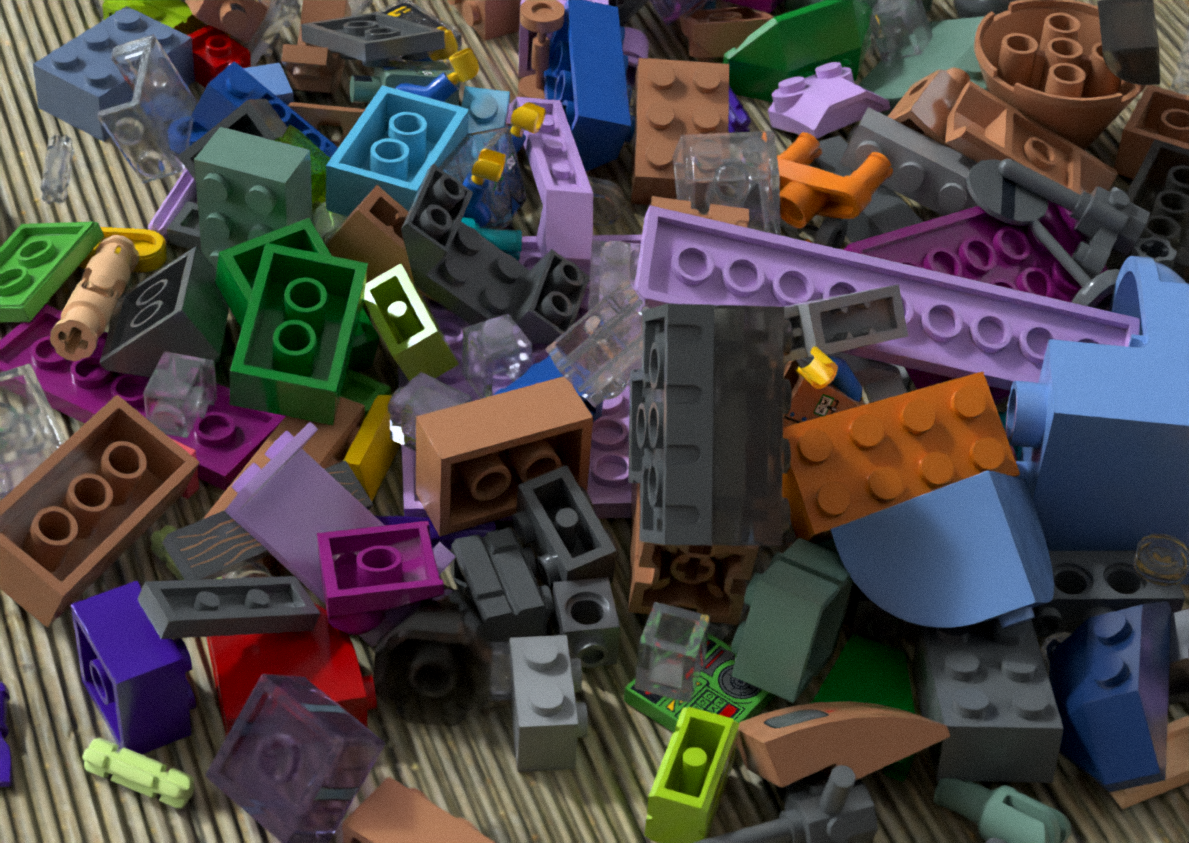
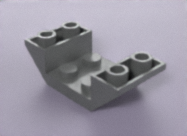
M432 164L426 172L401 228L415 286L495 343L564 344L570 337L590 276L581 271L576 264L566 260L552 249L531 270H528L514 257L506 254L482 237L475 229L461 222L473 192L462 185L457 178Z

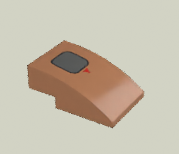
M843 701L791 706L739 722L736 743L746 769L782 788L820 770L829 778L832 770L839 765L851 768L855 773V780L951 736L947 725L903 709L874 703Z

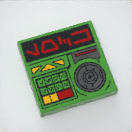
M691 624L625 687L624 702L670 731L675 732L682 708L692 707L732 718L739 723L757 716L776 695L731 676L737 654L731 652L729 645L696 625Z

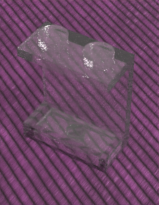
M154 34L113 47L111 60L132 89L133 97L130 102L99 111L97 118L143 184L183 172L185 166L178 158V155L189 146L194 120L191 115L196 107L197 100Z

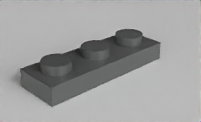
M296 576L146 581L137 599L161 639L313 631L321 614Z

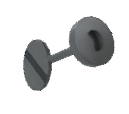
M981 160L972 166L966 182L968 192L976 204L989 215L1004 223L1018 226L1027 225L1031 232L1081 285L1082 288L1075 295L1071 303L1109 311L1112 293L1120 270H1107L1091 279L1039 222L1046 213L1048 207L1047 199L1001 176L998 170L1001 160Z

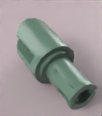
M958 778L940 779L934 793L935 804L977 823L979 835L985 841L995 837L1007 843H1066L1071 835V823L1063 813L1020 793L1008 785L1001 786L992 791L970 780L962 781Z

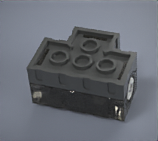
M667 303L642 311V368L630 370L628 483H640L639 541L662 545L782 546V533H786L790 525L789 501L786 497H782V474L788 473L791 463L790 443L787 438H783V415L789 413L792 400L790 382L788 379H784V356L790 354L792 347V327L790 321L784 320V306Z

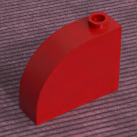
M316 603L314 604L321 614L313 631L206 637L229 758L368 734L367 710L377 708L373 678L371 675H361L357 655L349 635L334 628L328 621L327 611ZM299 702L326 705L336 704L349 715L311 713ZM240 717L263 720L278 719L270 735L255 732L232 733Z

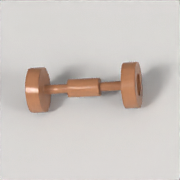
M526 0L520 7L521 25L527 30L537 33V37L532 40L531 66L536 71V74L525 76L519 81L517 97L545 99L544 71L549 69L550 40L546 37V33L559 30L564 25L565 8L557 0Z

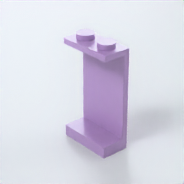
M309 422L295 437L286 430L265 452L264 455L270 461L262 469L255 463H252L231 486L238 494L226 508L225 512L262 544L272 556L325 604L317 533L385 525L302 449L318 430L315 425ZM441 542L432 549L439 575L456 557ZM412 606L385 612L384 620L377 627L359 636L373 647L396 625Z

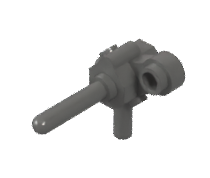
M1012 159L1002 160L998 167L1001 176L1071 211L1070 217L1076 220L1073 231L1083 235L1087 242H1080L1072 258L1091 279L1101 273L1111 250L1124 257L1130 253L1150 215V212L1130 202V194L1116 187H1113L1111 192L1097 186L1091 194L1083 191L1080 195Z
M839 765L832 770L829 778L820 770L782 788L775 785L779 797L785 803V811L780 813L779 819L693 843H865L872 841L878 830L875 805L865 783L858 779L855 780V773L851 768Z

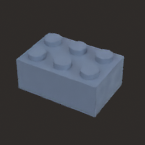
M126 6L33 64L38 108L104 142L195 81L192 37Z

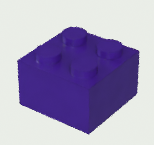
M136 580L71 604L82 682L114 740L119 745L120 750L127 748L142 755L192 735L189 711L196 708V701L185 673L192 670V661L188 649L182 639L160 638L137 600L142 588Z

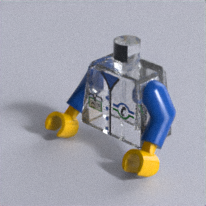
M527 102L522 107H518L513 111L511 115L512 127L508 126L467 134L439 166L440 169L457 178L462 185L473 192L463 217L474 218L475 223H479V228L515 230L512 219L526 202V191L517 154L526 140V136L523 133L524 130L533 134L540 130L546 115V110L543 107Z

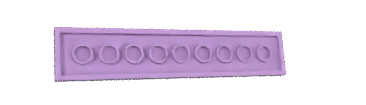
M651 205L645 214L632 306L645 309L667 303L715 305V307L743 308L744 314L899 284L908 337L841 351L840 353L956 379L983 371L988 386L1009 391L1014 380L1038 383L1049 339L1128 347L1131 334L1139 335L1140 318Z

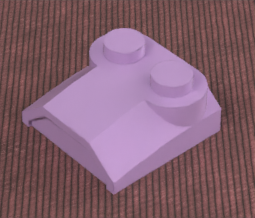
M832 62L817 67L815 69L816 74L809 77H792L781 81L778 84L779 89L772 93L773 103L768 110L771 127L795 134L806 132L817 139L825 134L860 121L868 107L880 113L889 110L890 105L889 100L854 84L850 68L842 67L839 62Z

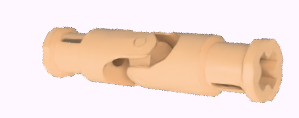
M112 235L101 240L96 248L95 256L91 258L83 272L82 280L77 284L61 313V320L55 324L51 331V344L55 347L57 354L66 360L79 361L92 355L97 347L98 337L106 329L117 307L118 298L124 292L130 280V274L139 262V252L136 250L134 243L125 236ZM117 247H120L121 251L117 255L114 252Z

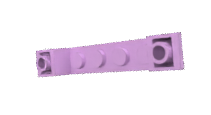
M516 97L509 105L507 123L511 124L513 111L518 107H522L527 102L543 107L546 110L544 122L536 134L524 130L523 133L526 136V140L521 149L526 151L543 204L536 237L541 257L543 258L552 249L578 267L591 268L593 259V191L561 101Z

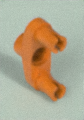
M802 132L780 156H773L760 169V175L765 186L775 196L773 206L780 218L788 225L801 229L816 215L842 219H853L859 216L870 204L871 196L878 187L893 174V168H890L891 162L879 152H872L850 176L842 177L809 166L822 154V148H818L820 143L813 135Z

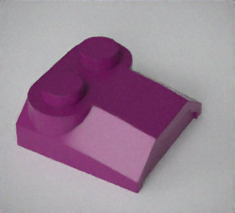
M429 521L317 533L319 563L328 621L338 630L351 635L367 633L384 620L385 612L412 606L444 594L443 579L440 580L432 550Z

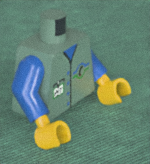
M441 26L436 29L444 31L445 49L429 51L428 58L422 60L389 61V64L386 66L374 67V76L352 75L350 80V100L356 103H370L383 85L458 106L460 82L474 78L479 71V64L471 48L468 47L457 52L458 43L453 32ZM449 58L454 72L443 61L438 60Z

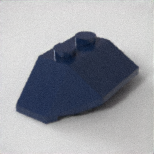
M1167 601L1142 604L1090 617L1051 652L1049 681L1064 728L1059 753L1080 770L1093 777L1108 792L1165 781L1171 633V607Z

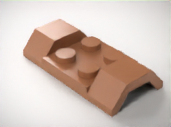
M969 81L964 86L947 117L945 143L977 163L981 160L996 159L1002 161L1004 159H1012L1080 195L1083 191L1091 194L1097 186L1109 191L1117 177V170L972 81Z

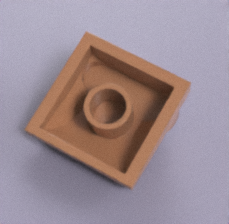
M748 7L695 10L693 13H691L692 11L673 12L675 23L684 35L689 38V55L698 57V62L723 63V57L726 52L733 47L738 49L750 34L773 18V16L766 12Z

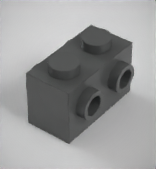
M565 465L519 484L516 513L512 515V523L520 541L524 545L530 543L537 554L536 565L544 584L551 588L553 587V582L605 577L609 578L610 584L613 583L615 562L619 559L617 544L610 531L603 528L594 512L588 493L583 487H579L568 466Z

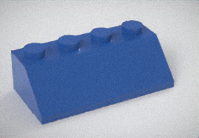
M566 0L564 4V25L559 30L553 32L550 40L549 69L544 71V96L548 100L561 101L585 172L617 159L624 142H630L634 134L635 116L630 115L629 110L632 87L626 83L628 56L623 55L622 48L625 28L620 26L618 7L587 0Z

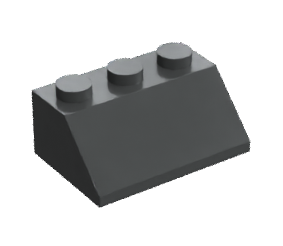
M197 246L118 298L117 307L112 317L99 362L106 371L180 382L194 372L196 375L204 374L219 361L229 306L215 283L217 270Z

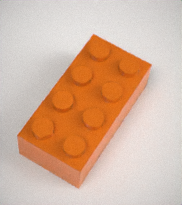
M983 371L780 428L765 444L796 538L800 537L814 544L832 539L833 536L830 529L990 470L1014 477L1020 475Z

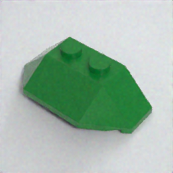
M824 0L773 17L750 34L738 49L733 47L724 54L723 64H729V86L735 95L773 103L772 93L779 89L778 84L781 81L792 77H809L816 74L815 69L817 67L832 62H839L842 67L850 68L853 80H857L870 43L874 10L860 0Z

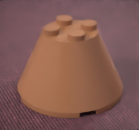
M1014 1L1009 3L1007 11L995 16V13L992 11L981 20L976 30L974 51L988 92L1084 151L1148 85L1154 70L1155 55L1153 48L1138 28L1132 25L1130 30L1112 21L1113 12L1080 1Z

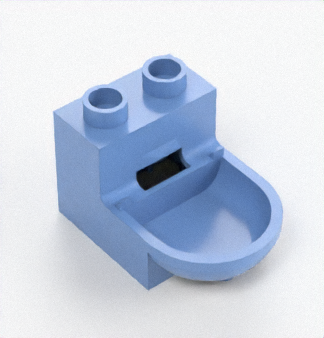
M1129 256L1119 271L1109 311L1140 318L1139 335L1131 334L1128 347L1049 339L1038 383L1014 380L1012 383L1007 407L1006 436L1010 446L1023 447L1020 461H1016L1020 475L1017 477L1025 479L1043 529L1048 551L1170 550L1184 565L1185 572L1179 580L1180 584L1189 585V284L1175 271L1164 264L1154 262L1150 257ZM1173 558L1174 564L1178 565L1176 571L1179 576L1181 571L1180 565L1177 562V560Z

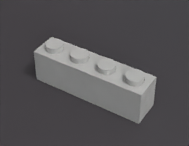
M869 107L867 108L840 164L856 171L870 153L879 152L891 162L890 168H893V174L882 185L943 216L978 206L968 192L966 182L970 169L977 164L976 161Z

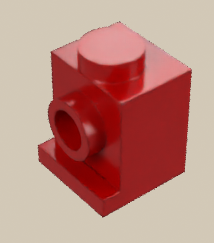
M208 25L187 35L192 37L195 81L206 88L208 83L234 61L242 68L251 67L250 51L227 36L223 31Z

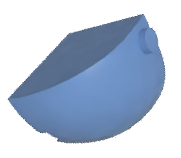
M988 470L830 529L842 563L858 588L881 609L910 623L936 628H953L999 619L1001 627L1004 629L1034 619L1035 615L1032 608L1049 603L1053 599L1054 579L1047 543L1027 482L1022 478Z

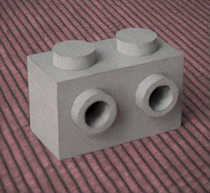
M567 635L510 638L508 688L517 772L575 769L577 738L587 737L586 703L575 701V693H579L582 690L580 658H570Z

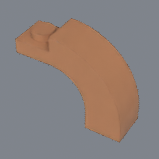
M303 0L301 24L351 16L352 10L347 0ZM300 24L297 45L283 44L281 62L288 71L287 80L292 91L335 94L340 84L345 59H341L340 53H331L328 48L303 42Z

